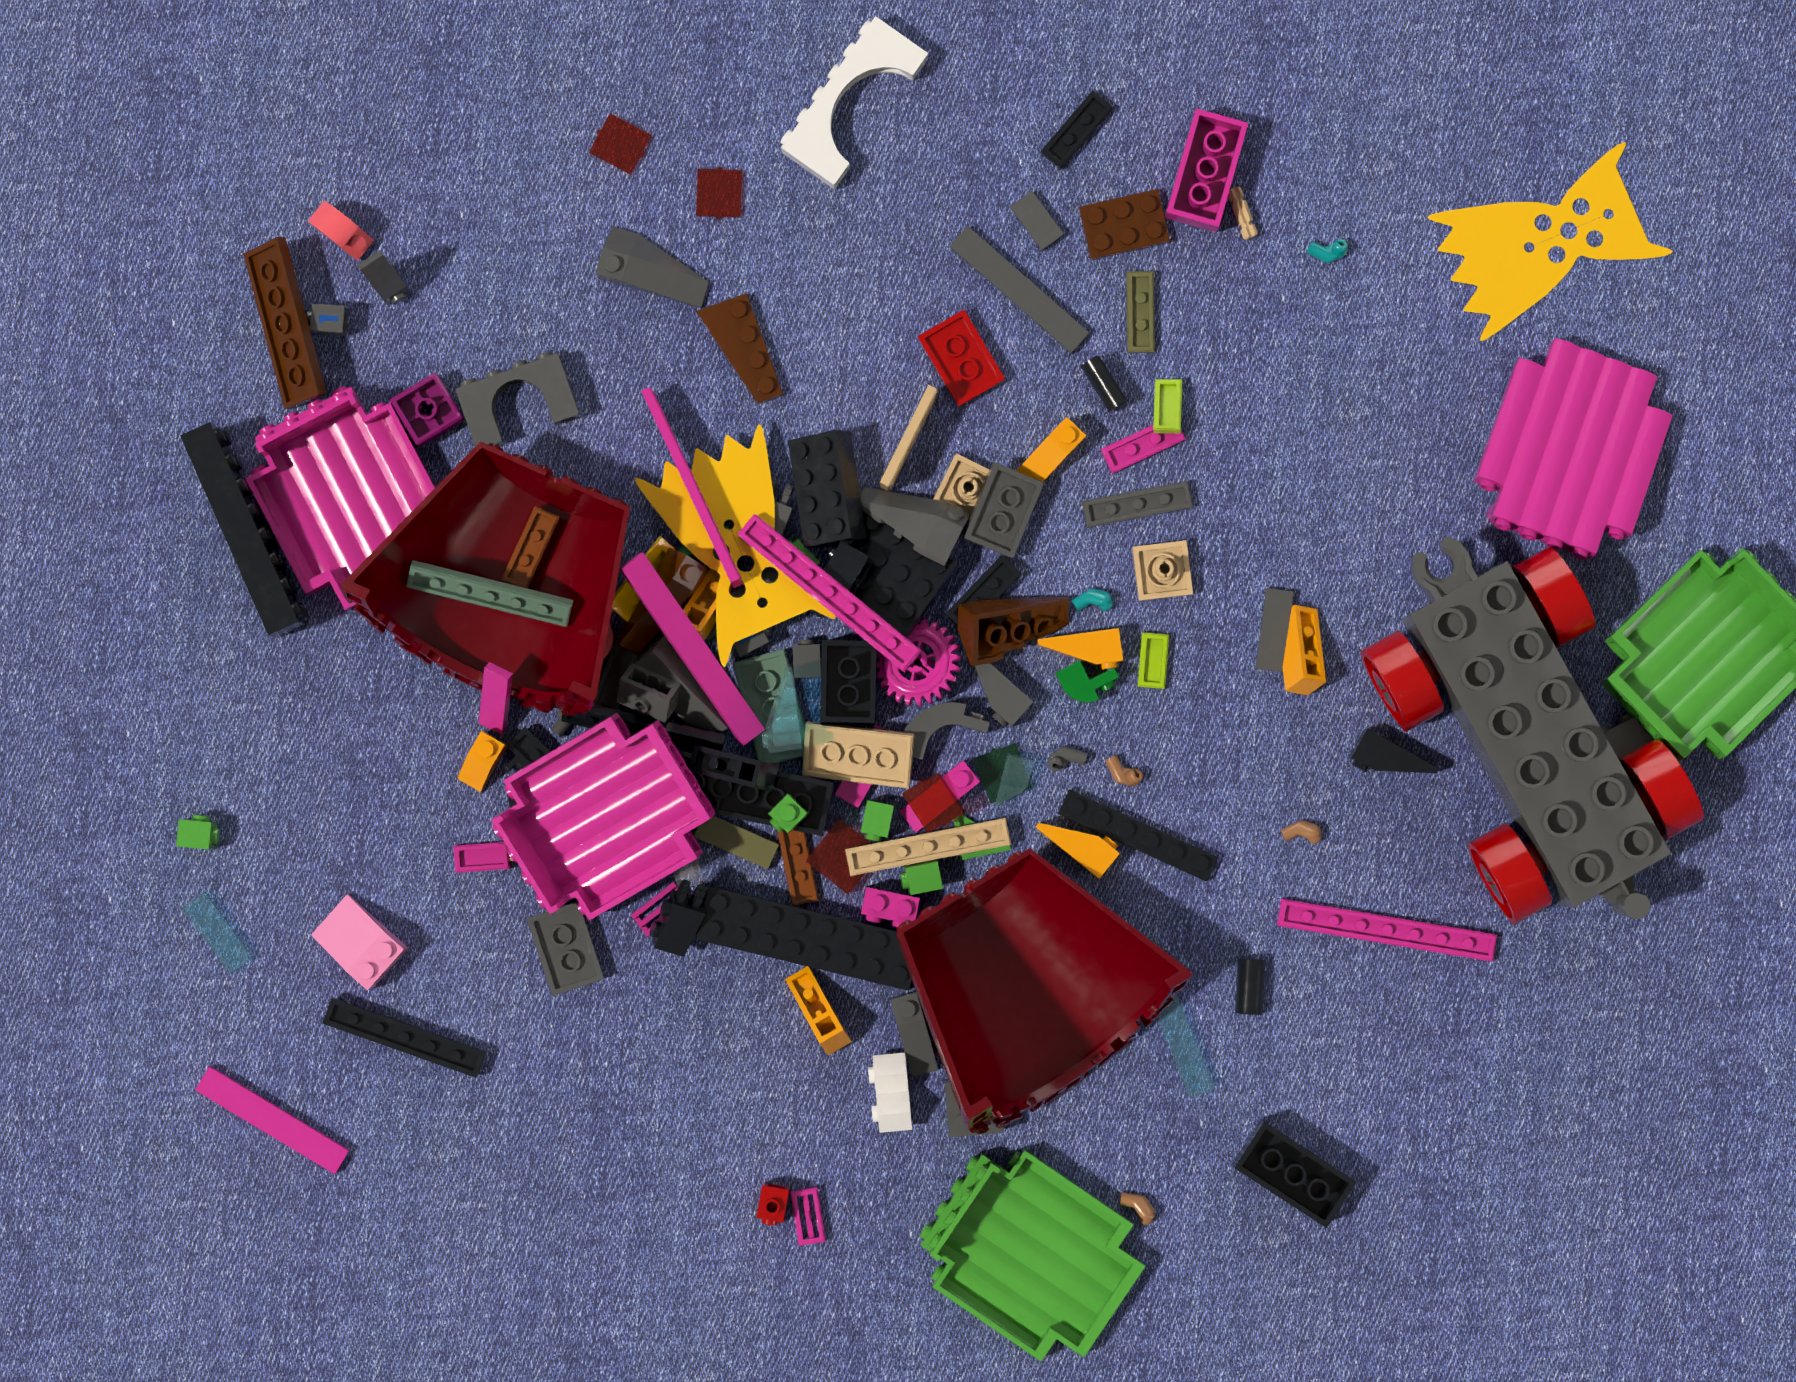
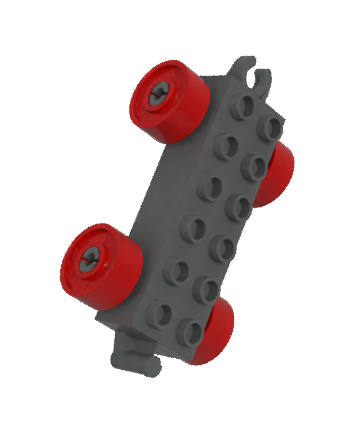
M1445 537L1440 540L1439 547L1453 562V570L1446 578H1437L1430 573L1429 561L1424 553L1414 554L1411 558L1412 576L1420 590L1425 592L1429 603L1401 618L1415 643L1418 652H1416L1408 639L1397 630L1360 651L1365 669L1381 700L1394 720L1405 732L1444 711L1441 697L1435 686L1437 683L1524 838L1526 844H1523L1508 824L1503 823L1467 844L1472 861L1490 895L1506 918L1515 925L1552 904L1549 890L1542 877L1545 876L1560 905L1563 907L1575 908L1599 895L1611 905L1612 910L1616 914L1631 919L1644 918L1650 910V901L1645 894L1635 893L1632 875L1670 855L1671 852L1665 841L1703 821L1704 813L1699 798L1685 771L1671 751L1660 740L1654 739L1618 759L1556 649L1595 628V618L1591 606L1573 572L1563 558L1551 547L1543 549L1513 567H1510L1508 561L1477 576L1472 568V561L1466 548L1461 542L1451 537Z

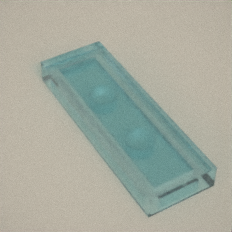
M206 891L182 907L229 973H233L253 958V955Z

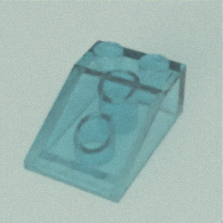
M786 667L766 724L767 732H762L763 748L769 749L770 754L804 750L792 667Z

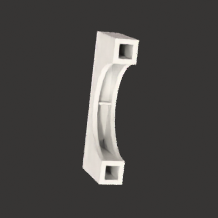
M876 16L872 22L867 20L859 31L861 35L856 44L853 42L849 44L843 54L846 58L840 66L838 64L834 65L827 76L830 80L826 86H820L812 97V100H814L813 104L809 109L804 108L796 119L798 125L793 131L789 129L780 142L783 144L781 150L784 155L834 190L850 169V163L837 150L831 134L833 114L842 96L855 83L874 74L893 73L913 81L928 60V53Z

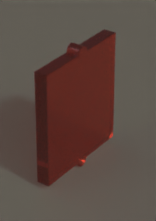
M609 114L602 129L597 131L598 136L589 153L631 175L639 159L644 157L643 152L652 136Z
M722 167L717 169H698L696 217H716L717 220H720L721 217L741 218L742 170H723Z
M940 773L924 781L920 779L917 785L902 793L927 833L942 825L947 826L951 820L965 812Z

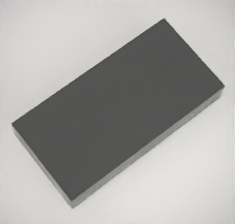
M1033 191L1010 206L1012 212L1041 251L1064 235Z

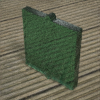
M1015 743L998 750L993 748L990 753L973 759L990 803L1008 796L1013 798L1014 794L1032 788Z

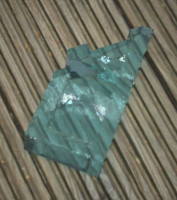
M1010 753L1007 754L995 806H1000L1010 798L1024 792V789L1028 787L1034 759Z

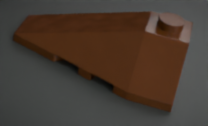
M669 548L656 572L683 610L709 570L689 556ZM641 600L616 642L638 656L662 632Z
M1069 598L999 599L958 604V632L970 665L977 666L997 662L1004 658V654L1014 649H1022L1025 647V643L1036 637L1042 638L1067 625Z

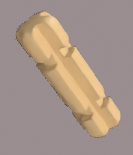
M1234 187L1229 190L1228 199L1229 202L1233 203L1231 207L1238 226L1242 227L1240 231L1243 239L1253 238L1258 234L1255 224H1252L1253 218L1246 200H1243L1244 194L1241 187Z

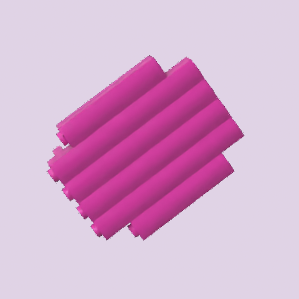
M1557 338L1549 345L1543 365L1519 358L1513 366L1473 482L1479 484L1480 488L1486 491H1498L1495 502L1489 507L1486 514L1488 521L1492 522L1500 530L1510 531L1511 529L1518 532L1524 539L1531 541L1540 540L1547 547H1551L1554 550L1564 549L1569 551L1573 557L1581 560L1592 559L1596 555L1604 531L1608 532L1607 535L1617 540L1627 539L1631 536L1673 416L1661 409L1647 406L1657 376L1646 370L1631 367L1622 361L1605 357L1595 351L1581 348L1571 342Z
M342 386L331 393L332 397L324 401L317 399L308 404L307 410L301 413L295 411L286 415L283 418L284 422L279 425L270 424L260 429V434L255 437L257 441L255 446L259 454L266 458L269 466L265 467V465L253 469L250 472L251 476L245 479L305 594L311 595L332 585L344 610L350 611L355 608L356 603H348L340 589L343 582L436 486L391 403L386 405L385 402L379 403L370 409L371 413L367 414L355 389Z
M616 712L503 780L508 796L511 799H515L516 804L496 815L491 821L494 832L500 839L504 840L510 858L520 866L523 879L529 886L533 887L536 892V899L543 909H546L551 914L560 909L569 900L576 898L579 911L591 920L697 859L703 852L690 830L708 821L716 813L661 722L657 720L631 735L625 722Z

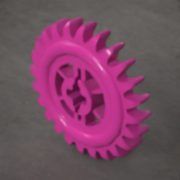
M923 619L921 624H917L907 639L913 644L918 643V648L922 651L916 660L921 661L922 665L929 671L927 673L922 667H918L913 662L907 669L912 674L911 680L904 678L900 673L901 669L880 652H877V658L880 661L876 662V669H881V671L876 674V679H884L880 684V688L886 689L889 687L887 690L888 697H892L896 693V702L901 703L905 697L906 705L911 706L913 699H915L916 704L921 707L923 698L929 704H933V694L942 699L941 688L951 691L947 681L957 682V679L951 673L961 671L958 666L954 665V662L961 661L962 658L959 655L953 654L955 651L960 650V647L958 645H950L955 640V637L953 635L945 637L948 633L947 628L943 627L938 630V622H933L929 626V621ZM923 644L930 646L934 653L927 655L923 651ZM936 658L935 667L932 669V660ZM927 676L925 679L916 681L917 677Z

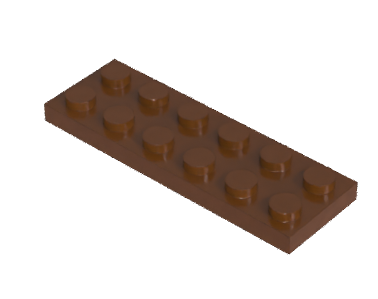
M276 237L243 255L284 409H293L325 395L327 392L286 238Z

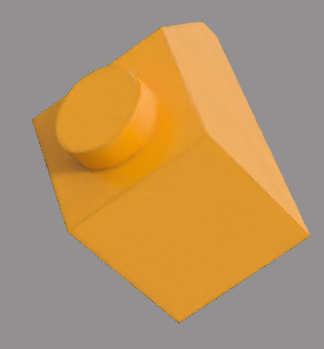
M481 731L468 752L457 779L482 792L506 751L507 744L487 732Z

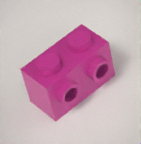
M866 887L861 914L866 915V921L881 923L883 918L892 920V926L898 927L906 920L912 922L916 919L920 897Z

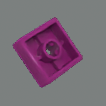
M437 373L429 375L390 399L391 404L415 444L419 447L465 420ZM424 404L434 406L430 416L421 414L424 411Z

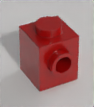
M763 1182L756 1218L762 1219L761 1223L777 1226L778 1222L783 1223L790 1187Z

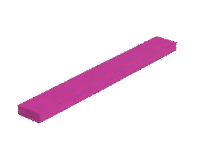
M648 387L641 391L725 572L732 586L736 588L742 585L743 580L652 388Z
M755 513L737 534L904 673L921 654L922 651Z
M640 552L620 567L621 573L738 742L744 746L765 729L644 553Z
M1281 899L1277 926L1492 962L1497 939L1496 934Z

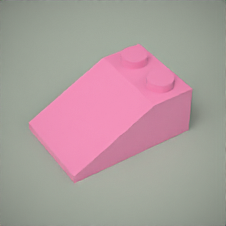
M349 894L342 899L311 934L338 964L366 990L373 989L408 949L405 944Z

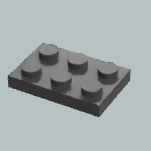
M992 462L962 538L1009 558H1014L1044 483L1001 464Z
M577 902L562 906L551 914L545 912L527 918L552 996L605 979L585 916L579 911Z

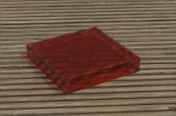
M838 818L805 862L849 895L864 874L850 876L845 849L870 845L871 843Z

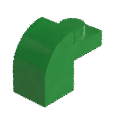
M1080 661L1055 673L1064 693L1072 700L1080 703L1098 701L1099 697L1095 689L1099 688L1103 692L1115 686L1113 680L1119 678L1115 668H1112L1089 679Z

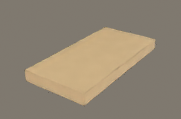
M930 385L927 386L880 481L881 489L891 491L937 399L938 391L936 388Z
M807 721L805 724L802 776L909 789L911 784L914 734Z

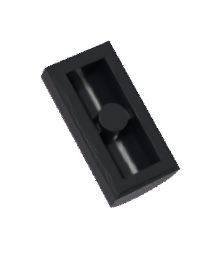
M1096 355L1080 366L1109 413L1127 403L1126 397L1100 356Z
M1237 958L1235 1013L1263 1015L1265 960Z

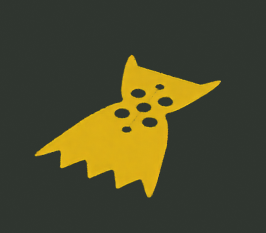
M1626 142L1618 144L1593 164L1567 191L1561 203L1557 206L1539 202H1504L1434 213L1427 217L1432 221L1452 226L1451 232L1439 246L1438 251L1459 254L1465 257L1452 276L1451 281L1477 286L1476 292L1464 307V311L1490 315L1480 341L1486 340L1546 296L1569 272L1579 256L1593 259L1626 260L1656 258L1673 252L1671 249L1648 242L1616 168ZM1583 198L1587 200L1589 211L1586 214L1578 215L1573 211L1572 206L1576 199ZM1606 209L1613 211L1614 215L1611 219L1604 217L1603 213ZM1545 214L1550 217L1552 223L1547 231H1540L1535 227L1534 222L1537 216ZM1570 222L1575 224L1577 234L1574 238L1565 239L1561 235L1560 229L1564 223ZM1596 230L1603 235V242L1600 246L1591 247L1588 245L1586 237L1590 231ZM1527 242L1533 243L1534 250L1532 252L1524 250V245ZM1554 246H1559L1565 251V258L1560 263H1554L1549 259V250Z
M760 424L754 433L750 449L745 448L729 435H726L720 461L713 459L696 448L691 470L720 534L730 549V555L746 587L745 594L739 598H735L729 593L731 582L721 561L713 555L714 546L677 467L668 461L665 462L663 481L660 488L645 480L635 478L636 484L679 541L702 563L720 574L716 593V630L718 653L723 667L728 662L732 646L735 642L801 613L814 610L824 616L835 619L833 613L737 535L754 513L775 530V500L766 441ZM726 520L734 522L732 529H725L724 522ZM743 555H748L754 560V567L748 572H742L737 567V561ZM766 567H774L778 571V579L774 583L769 584L763 581L761 574ZM759 598L767 599L766 607L760 608L757 605Z

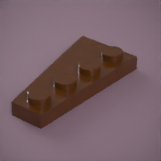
M747 293L696 311L758 405L784 396Z

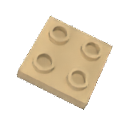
M956 453L933 500L958 506L963 511L970 513L971 516L989 469Z
M1187 540L1132 547L1138 601L1193 595Z

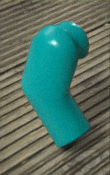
M1337 239L1335 243L1324 247L1312 241L1306 253L1325 263H1331L1346 255L1348 244L1343 239Z
M1093 588L1071 600L1078 612L1090 604L1099 606L1103 611H1107L1113 606L1112 596L1108 592Z

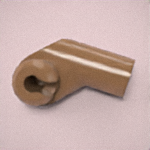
M1117 755L1105 760L1115 782L1127 786H1136L1142 781V772L1139 769L1123 767Z
M1299 820L1280 830L1286 842L1299 835L1307 838L1312 844H1316L1322 839L1320 827L1304 820Z
M1121 1192L1119 1205L1135 1208L1139 1215L1140 1223L1144 1225L1151 1224L1153 1218H1155V1209L1149 1200L1143 1195Z

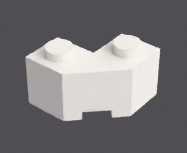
M905 1053L873 1055V1067H868L869 1084L875 1083L877 1105L872 1106L873 1122L879 1123L880 1133L912 1130Z

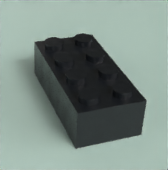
M832 430L788 440L804 548H824L838 545L841 541L848 543L867 539L851 432Z
M1260 1119L1231 1164L1235 1169L1325 1228L1329 1226L1356 1184V1181L1262 1119Z

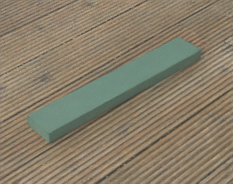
M412 560L406 586L407 588L564 627L568 625L573 600L414 560Z

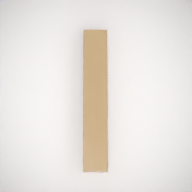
M1006 818L849 848L845 849L850 876L1007 846L1011 845L1007 821Z

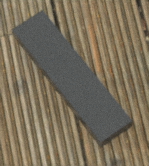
M1188 481L1081 502L1086 528L1193 508Z

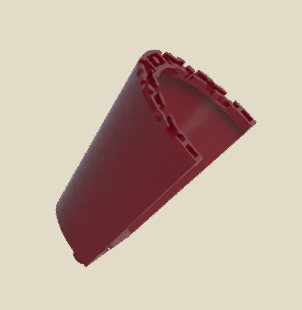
M480 441L343 582L340 589L348 603H356L354 610L367 620L366 622L380 633H384L385 629H387L396 636L394 641L400 645L399 647L417 656L428 665L434 662L440 667H445L443 670L444 674L482 691L484 667L491 662L513 673L510 697L519 699V706L534 708L545 713L551 712L553 708L563 709L562 714L568 716L577 715L578 713L585 714L587 710L592 709L597 698L630 507L619 498L610 499L594 487L585 488L579 485L575 479L569 476H563L562 479L552 476L553 471L544 465L535 466L519 454L510 455L494 443L486 444ZM534 507H539L561 518L528 589L573 600L567 627L406 587L412 560L506 583L501 580Z
M1031 848L1023 853L1021 851L1014 853L1008 858L1007 863L1002 866L998 864L993 866L986 872V876L983 878L970 880L963 887L965 890L963 893L955 894V892H951L942 899L941 904L934 908L933 906L925 908L917 919L912 922L906 920L896 929L899 946L964 1124L971 1133H986L989 1130L988 1125L995 1124L998 1129L1013 1121L1023 1118L1021 1112L1029 1109L1034 1112L1090 1075L1087 1071L1095 1068L1098 1064L1102 1066L1112 1056L1130 1043L1129 1041L1136 1037L1135 1032L1141 1027L1142 1023L1145 1027L1152 1024L1162 1014L1163 1010L1175 1000L1173 994L1182 992L1193 976L1185 966Z

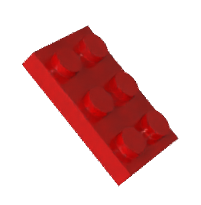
M964 309L917 336L958 408L1005 381L1002 372Z

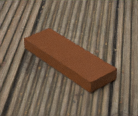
M534 507L502 576V581L511 585L529 588L561 519L559 516L539 507Z
M777 830L792 906L819 901L806 834L794 830L790 833L783 830L780 833Z

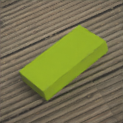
M1155 379L1154 433L1181 434L1182 379Z
M1141 633L1137 687L1165 689L1169 635Z

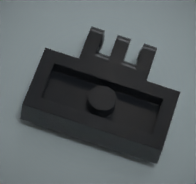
M524 727L506 746L516 756L503 770L508 773L516 766L518 769L515 772L551 750L527 727Z

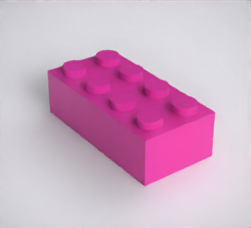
M1196 108L1165 213L1166 219L1217 232L1248 126L1247 122Z

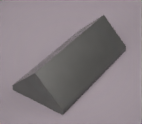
M664 633L632 662L681 683L678 704L674 712L687 725L705 731L712 730L718 734L728 728Z

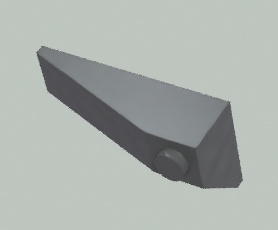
M612 227L603 246L595 273L598 279L701 309L709 285L707 280L640 234L617 227Z
M863 487L860 492L862 510L878 523H887L895 529L893 534L899 539L905 537L914 544L913 549L919 554L945 566L967 523L970 513L963 511L958 506L933 499Z

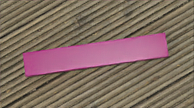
M212 1066L207 1069L195 1091L333 1174L337 1173L350 1149Z

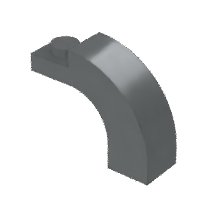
M949 702L937 704L923 710L909 722L903 732L914 734L913 758L923 760L928 740L938 729L948 725H957L987 733L990 722L985 721V715L970 712L969 716L964 715L967 704Z

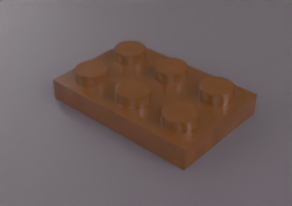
M1158 189L1079 206L1078 208L1090 261L1170 242Z

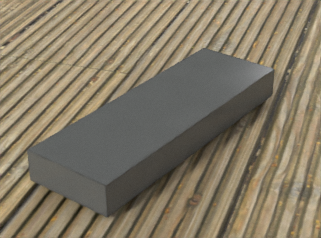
M1266 588L1255 669L1283 672L1282 666L1293 591Z

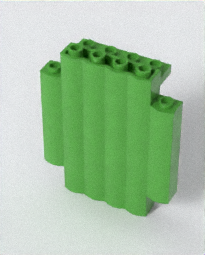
M1743 547L1735 551L1720 567L1716 565V560L1709 553L1702 550L1694 553L1604 640L1610 649L1623 661L1601 682L1602 685L1641 724L1651 737L1660 740L1671 751L1677 761L1685 759L1701 742L1718 760L1726 757L1796 688V598L1788 590H1783L1778 585L1776 577L1770 571L1764 570L1759 565L1756 556Z
M1025 1148L1021 1153L1016 1150L1008 1162V1165L1011 1166L1009 1171L982 1152L979 1157L973 1155L965 1167L968 1170L967 1175L963 1180L958 1177L950 1189L953 1193L948 1202L943 1200L934 1213L938 1216L932 1225L927 1223L919 1235L922 1238L920 1246L928 1250L930 1256L937 1261L941 1259L946 1263L944 1266L939 1264L931 1276L934 1280L932 1287L1039 1361L1044 1359L1056 1339L1082 1357H1085L1146 1267L1143 1262L1119 1247L1134 1224Z

